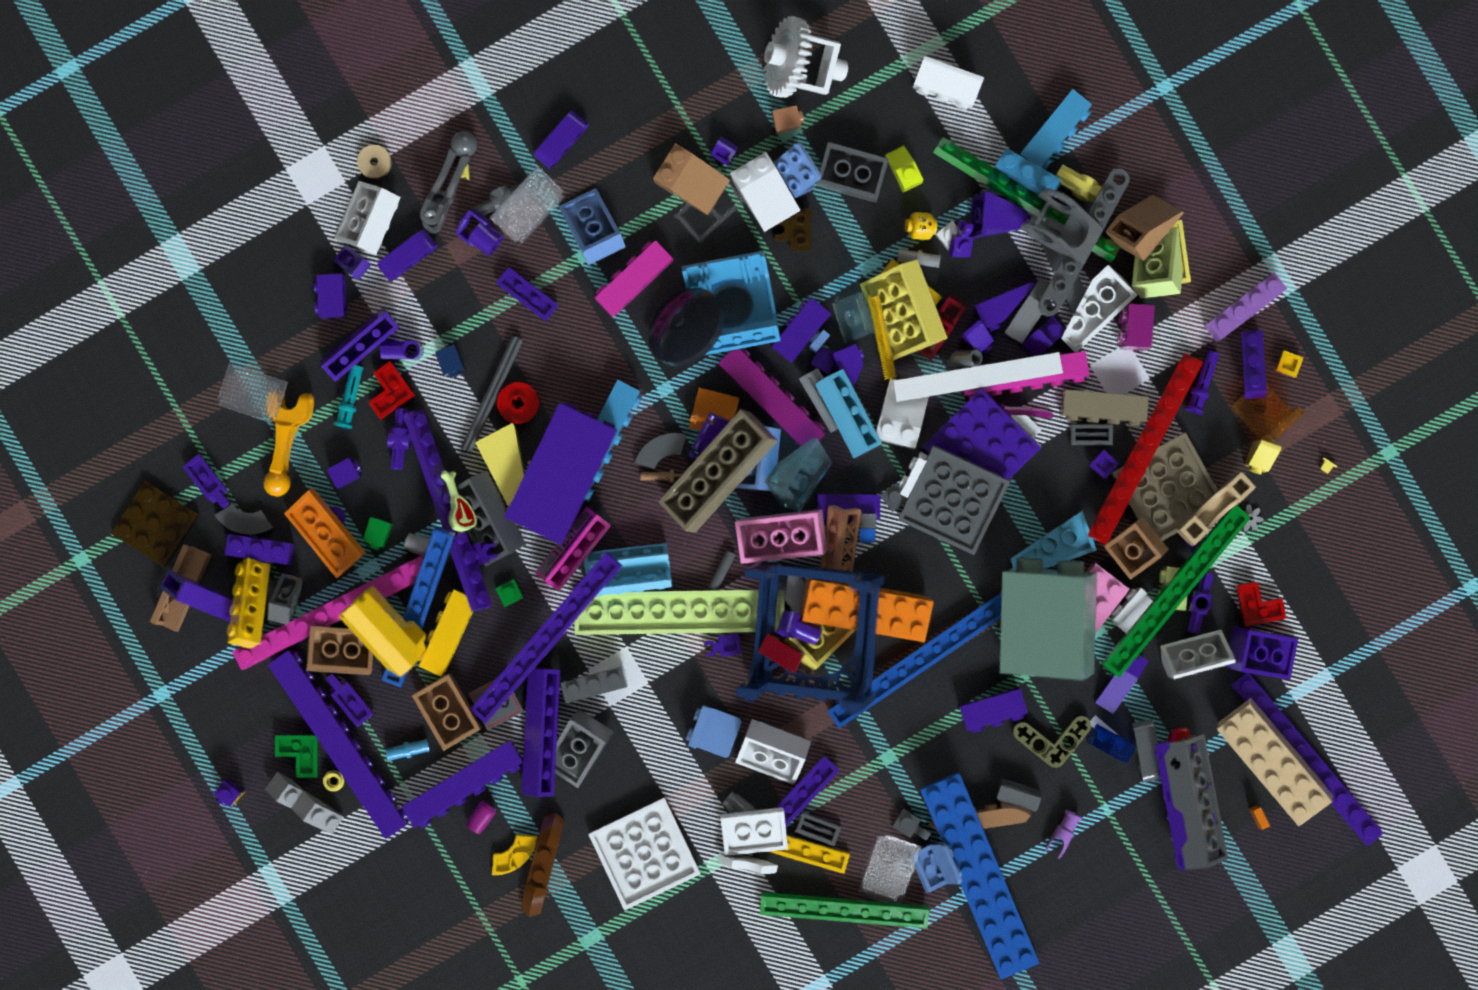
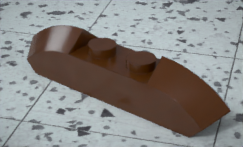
M557 813L544 816L521 903V909L528 917L541 914L565 823V820Z

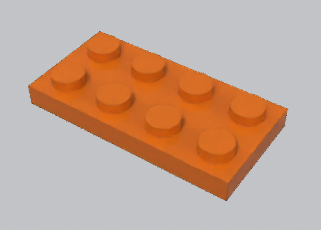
M314 488L308 490L284 513L336 578L342 576L366 553Z

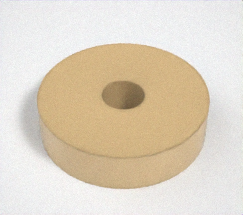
M369 145L360 151L357 165L366 177L380 179L390 171L392 160L390 154L383 147ZM372 159H378L376 165H371Z

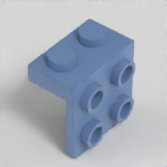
M801 143L795 144L773 162L795 198L815 188L814 183L821 179V173Z
M703 705L702 709L697 708L693 719L697 721L694 729L690 728L686 740L690 741L688 746L695 749L697 747L727 758L730 755L740 728L741 719Z
M932 843L909 854L926 893L946 884H959L962 882L961 871L955 865L952 858L953 852L945 843Z

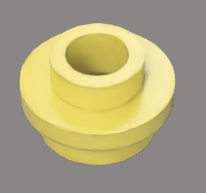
M331 770L324 775L323 784L329 791H338L344 785V777L339 771ZM332 777L337 778V784L331 783L330 780Z

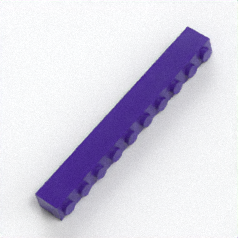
M288 650L269 663V668L383 837L387 839L409 824L408 817L403 809H400L396 804L397 798L391 790L387 791L384 784L386 782L380 773L376 774L373 770L374 764L368 756L364 757L360 751L362 746L356 738L352 739L348 733L350 732L348 725L345 721L341 722L337 717L339 713L332 703L329 705L325 699L327 695L321 686L317 687L313 681L315 679L313 673L306 671L302 665L303 659L297 651Z

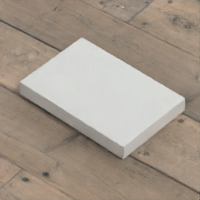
M783 807L720 814L725 856L788 849Z

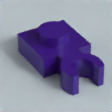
M481 542L471 545L478 565L488 563L490 559L498 557V554H493L491 548L496 546L494 542L488 544Z
M738 633L718 636V643L713 641L704 642V645L713 646V651L706 653L707 657L714 656L719 651L721 657L742 653Z

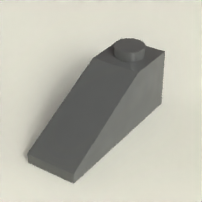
M1042 278L1037 280L1004 334L1020 344L1024 342L1042 315L1038 304L1049 284ZM1046 300L1044 302L1045 309L1051 300Z

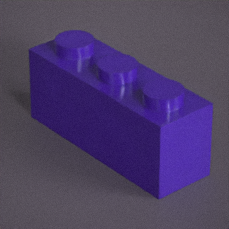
M813 298L809 301L805 299L798 307L799 314L796 317L791 316L785 323L786 330L782 334L779 332L780 341L773 342L772 349L789 363L795 360L831 315L828 310Z
M1263 330L1241 332L1245 399L1266 398Z
M817 494V510L822 509L824 524L827 522L828 507L831 505H836L843 509L859 508L861 509V514H876V520H880V495ZM848 515L847 524H850L853 520V515Z
M228 534L225 555L292 565L295 544Z
M1020 688L958 705L965 730H971V733L984 730L983 726L989 724L992 727L1004 724L1003 720L1011 718L1012 721L1024 718L1023 714L1028 713Z

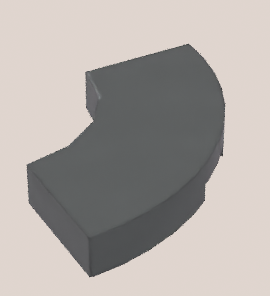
M670 433L654 438L641 449L635 464L655 469L658 462L664 457L681 455L687 435Z
M231 504L215 515L225 527L241 534H260L273 529L263 510L255 513H245L234 504Z

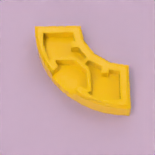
M516 834L515 841L509 849L493 854L492 875L507 874L522 866L533 853L538 836Z

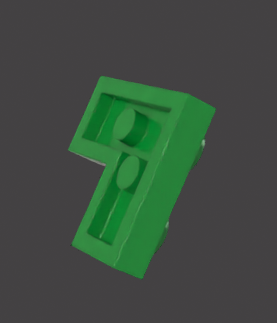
M275 735V757H296V778L318 777L319 740L315 735Z

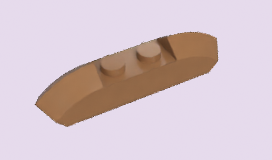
M1000 801V807H997L996 804L985 805L983 810H976L974 807L983 829L1024 823L1033 812ZM932 820L928 825L937 831L934 821Z

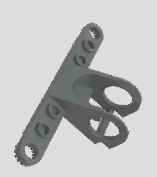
M1115 169L1108 175L1088 213L1068 196L1053 189H1042L1038 197L1044 199L1046 203L1035 223L1025 221L1021 225L1020 229L1027 232L1029 237L1064 256L1039 301V311L1044 316H1053L1061 308L1129 184V175L1125 170ZM1119 174L1123 177L1122 185L1114 183V175ZM1050 196L1056 197L1064 201L1070 207L1064 206L1056 202ZM1049 206L1069 216L1065 225L1047 217L1044 224L1059 233V236H1055L1048 230L1038 226ZM1035 230H1039V231L1045 233V234L1048 235L1051 239H1048V238H1045V237L1039 235L1038 233L1035 232ZM1046 300L1054 302L1055 308L1053 311L1045 309L1044 302Z

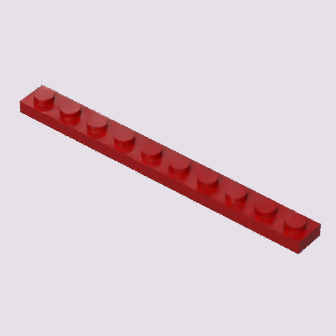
M1186 353L1183 354L1087 535L1090 538L1107 545L1203 364L1202 361Z

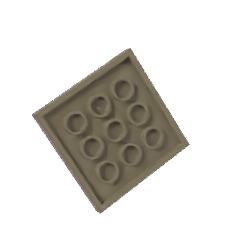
M1186 432L1158 447L1128 503L1136 519L1138 520L1143 516L1162 541L1178 533L1176 529L1218 491ZM1123 467L1111 473L1115 481L1120 475Z

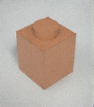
M797 105L772 111L776 135L800 130L801 123H804L802 110L798 111Z

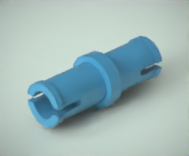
M427 738L412 743L407 741L404 742V745L385 748L388 761L403 757L408 759L412 758L411 755L430 752Z

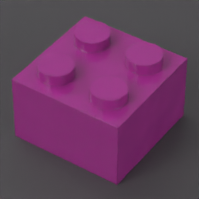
M1128 304L1119 312L1118 323L1121 324V332L1117 334V344H1120V350L1146 351L1152 348L1155 306Z

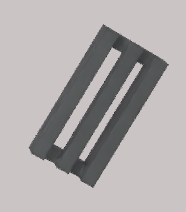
M1070 424V445H1113V424ZM1075 428L1108 429V433L1075 432ZM1075 437H1108V441L1075 440Z
M802 811L795 832L835 846L842 826ZM804 818H808L810 820L832 827L836 830L835 832H833L825 828L816 826L814 824L804 821ZM801 826L809 827L833 836L832 840L803 830Z

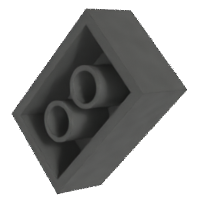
M828 142L820 169L821 179L817 181L816 186L876 203L889 159Z

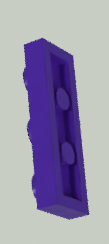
M510 267L506 269L496 282L498 286L545 322H547L559 306Z

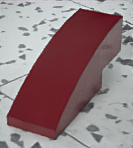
M952 294L949 295L938 312L947 337L968 306ZM945 340L917 352L932 361Z

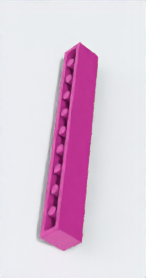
M420 556L289 622V625L285 624L261 636L260 644L251 649L241 646L233 650L232 653L240 669H247L309 638L311 626L331 627L341 622L340 613L371 586H374L386 599L414 585L424 557Z

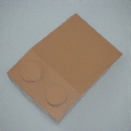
M676 143L653 178L655 184L706 215H709L730 182L727 177Z

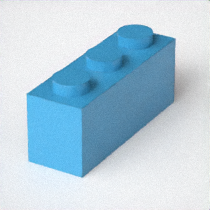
M1007 148L995 165L997 171L1006 174L1018 184L1024 185L1036 195H1039L1044 188L1057 191L1061 185L1060 178Z

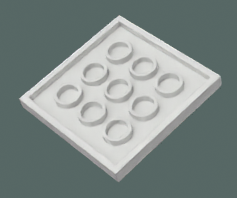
M665 797L588 834L624 911L701 874Z

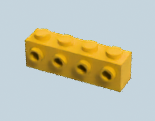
M247 558L236 566V584L232 590L234 599L230 607L231 621L227 628L228 643L250 649L260 644L271 564Z
M454 589L453 592H448L444 601L447 604L444 612H439L435 621L438 625L435 631L431 630L427 638L429 645L418 659L420 661L419 667L441 677L445 675L473 614L466 594L457 589Z

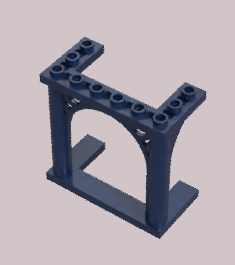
M760 561L745 569V578L759 579V592L752 663L746 681L736 688V696H741L746 701H754L755 698L757 699L766 691H773V694L778 696H785L788 693L794 694L796 698L812 696L818 701H826L827 698L835 699L836 703H841L840 709L846 710V713L859 714V712H862L875 700V692L872 691L879 593L880 586L884 584L885 575ZM779 575L850 583V590L860 591L855 649L850 660L839 671L826 676H809L798 671L792 673L785 669L783 677L778 679L773 677V670L781 665L776 662L770 665L772 660L759 653L758 650L768 633L775 636ZM850 666H855L853 672L849 670ZM841 674L850 677L851 687L842 685L839 679ZM789 675H794L796 677L795 681H793V679H789L788 681H786ZM813 679L814 684H810L809 680ZM828 680H834L836 686L834 684L829 685Z

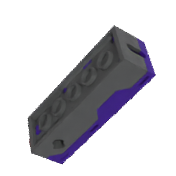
M1187 727L1173 729L1166 741L1154 745L1155 757L1158 760L1159 778L1162 781L1163 799L1167 808V820L1171 829L1170 836L1175 850L1174 858L1178 870L1209 868L1227 860L1228 855L1205 734L1191 735Z

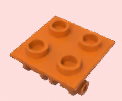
M699 388L689 428L700 431L705 420L713 423L714 420L707 417L709 412L732 420L736 414L739 398Z

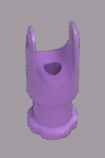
M1068 809L1065 810V817L1061 824L1057 825L1045 851L1047 852L1056 837L1061 838L1064 842V847L1058 859L1065 853L1073 838V831L1077 823L1083 819Z

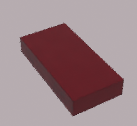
M771 633L767 634L758 650L759 653L792 673L796 672L805 656L804 653Z

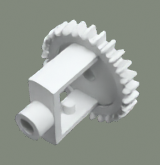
M788 16L787 19L784 18L783 22L779 23V28L776 27V35L772 34V42H769L765 50L764 62L767 65L764 67L766 71L764 78H766V89L769 90L770 94L778 97H788L797 88L824 95L828 94L832 79L843 81L848 71L847 61L837 59L841 45L840 42L810 34L809 25L801 18ZM808 40L825 45L815 86L806 84L807 75L801 74V71L807 72L803 65L810 63L805 59L807 55H811L810 52L806 51L807 48L812 47V44L807 43Z

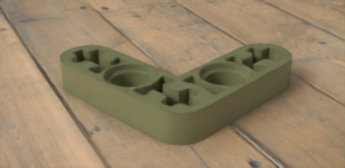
M1076 716L1053 744L1025 722L1016 723L1012 733L1019 742L1049 766L1057 768L1064 764L1091 729V722L1085 716ZM1083 720H1085L1086 722L1084 723V725L1086 726V728L1084 730L1079 729V731L1077 732V734L1080 735L1079 738H1077L1075 734L1069 732L1071 728L1073 731H1075L1078 728V725L1076 724L1077 721L1082 722ZM1026 726L1025 731L1029 735H1032L1033 732L1036 734L1030 739L1028 744L1025 743L1028 738L1024 735L1018 736V727L1023 728ZM1065 736H1072L1074 739L1071 747H1064L1062 740ZM1036 739L1044 741V748L1040 751L1033 748V742ZM1057 745L1067 751L1065 755L1063 752L1059 754L1058 758L1060 761L1058 763L1056 761L1050 762L1052 760L1050 755L1052 753L1057 754L1059 751L1056 748Z

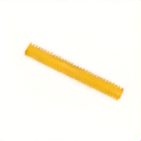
M879 295L867 297L870 298L868 299L870 301L868 303H871L869 308H872L870 311H873L870 313L872 314L871 316H874L871 317L872 321H875L872 323L875 324L873 326H876L874 331H877L875 334H878L875 335L876 339H879L876 340L877 344H880L877 347L881 349L878 352H881L879 353L882 354L880 359H883L881 362H884L881 363L882 367H885L882 368L883 372H886L883 375H886L884 376L887 377L885 379L897 377L895 376L894 363L891 361L893 358L891 348H889L888 335L885 333L887 330L885 320H883V310H880L882 309L880 297H878Z

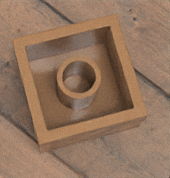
M1143 516L1104 546L1130 580L1169 550Z

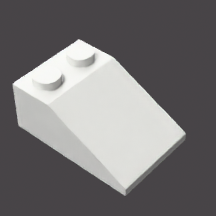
M766 152L730 173L734 185L764 232L800 211L777 168Z
M890 378L876 433L880 441L914 450L929 397L896 402L893 387L895 379Z

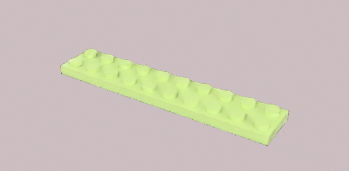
M759 590L653 591L602 595L596 597L575 621V635L756 632ZM778 590L775 632L778 630L784 611V590Z

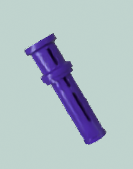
M1213 351L1206 352L1207 354L1196 386L1191 389L1190 393L1192 395L1189 404L1185 406V410L1194 414L1203 415L1204 411L1202 409L1206 398L1209 397L1207 390L1220 355ZM1210 364L1206 379L1204 380L1208 365Z

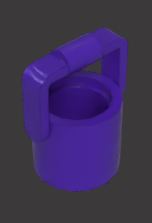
M471 209L463 215L456 231L458 237L470 246H476L488 256L497 249L505 236L489 223V219L475 209ZM471 216H473L480 223L475 227L471 235L468 236L463 230L468 225Z

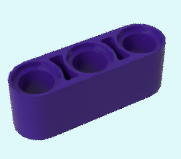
M571 110L539 146L534 156L547 168H553L586 130L589 123L574 110Z
M422 229L384 257L377 266L388 281L392 282L434 251L438 245L426 229Z

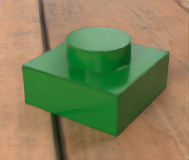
M515 579L495 588L504 607L524 598Z

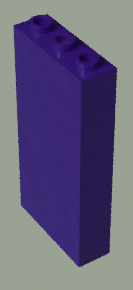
M568 402L565 405L559 403L504 518L560 545L564 544L618 432L614 429V424L606 420L600 423L595 420V415L587 411L582 414L576 411L577 407Z

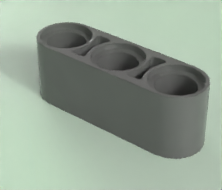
M1153 720L1131 723L1141 782L1161 780L1159 778L1158 760L1155 757L1154 744H1157L1158 741Z

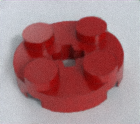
M514 382L500 391L497 398V407L502 417L508 422L523 424L530 422L536 416L539 410V398L536 391L528 384ZM518 397L522 398L521 401L524 402V406L515 409L516 406L512 404L513 400H517Z

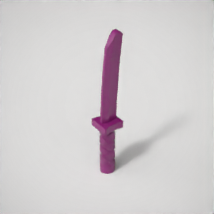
M1000 404L1010 415L1054 417L1047 409L1005 406V404Z

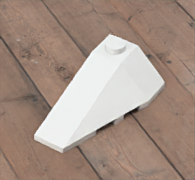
M1107 265L1092 279L1061 339L1075 353L1078 352L1137 296V292L1122 276Z

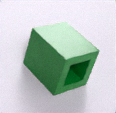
M370 517L363 541L368 543L367 547L379 550L380 547L386 548L393 524Z

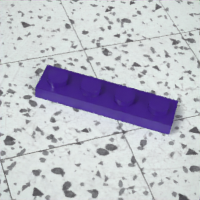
M825 755L775 807H783L785 828L840 771Z

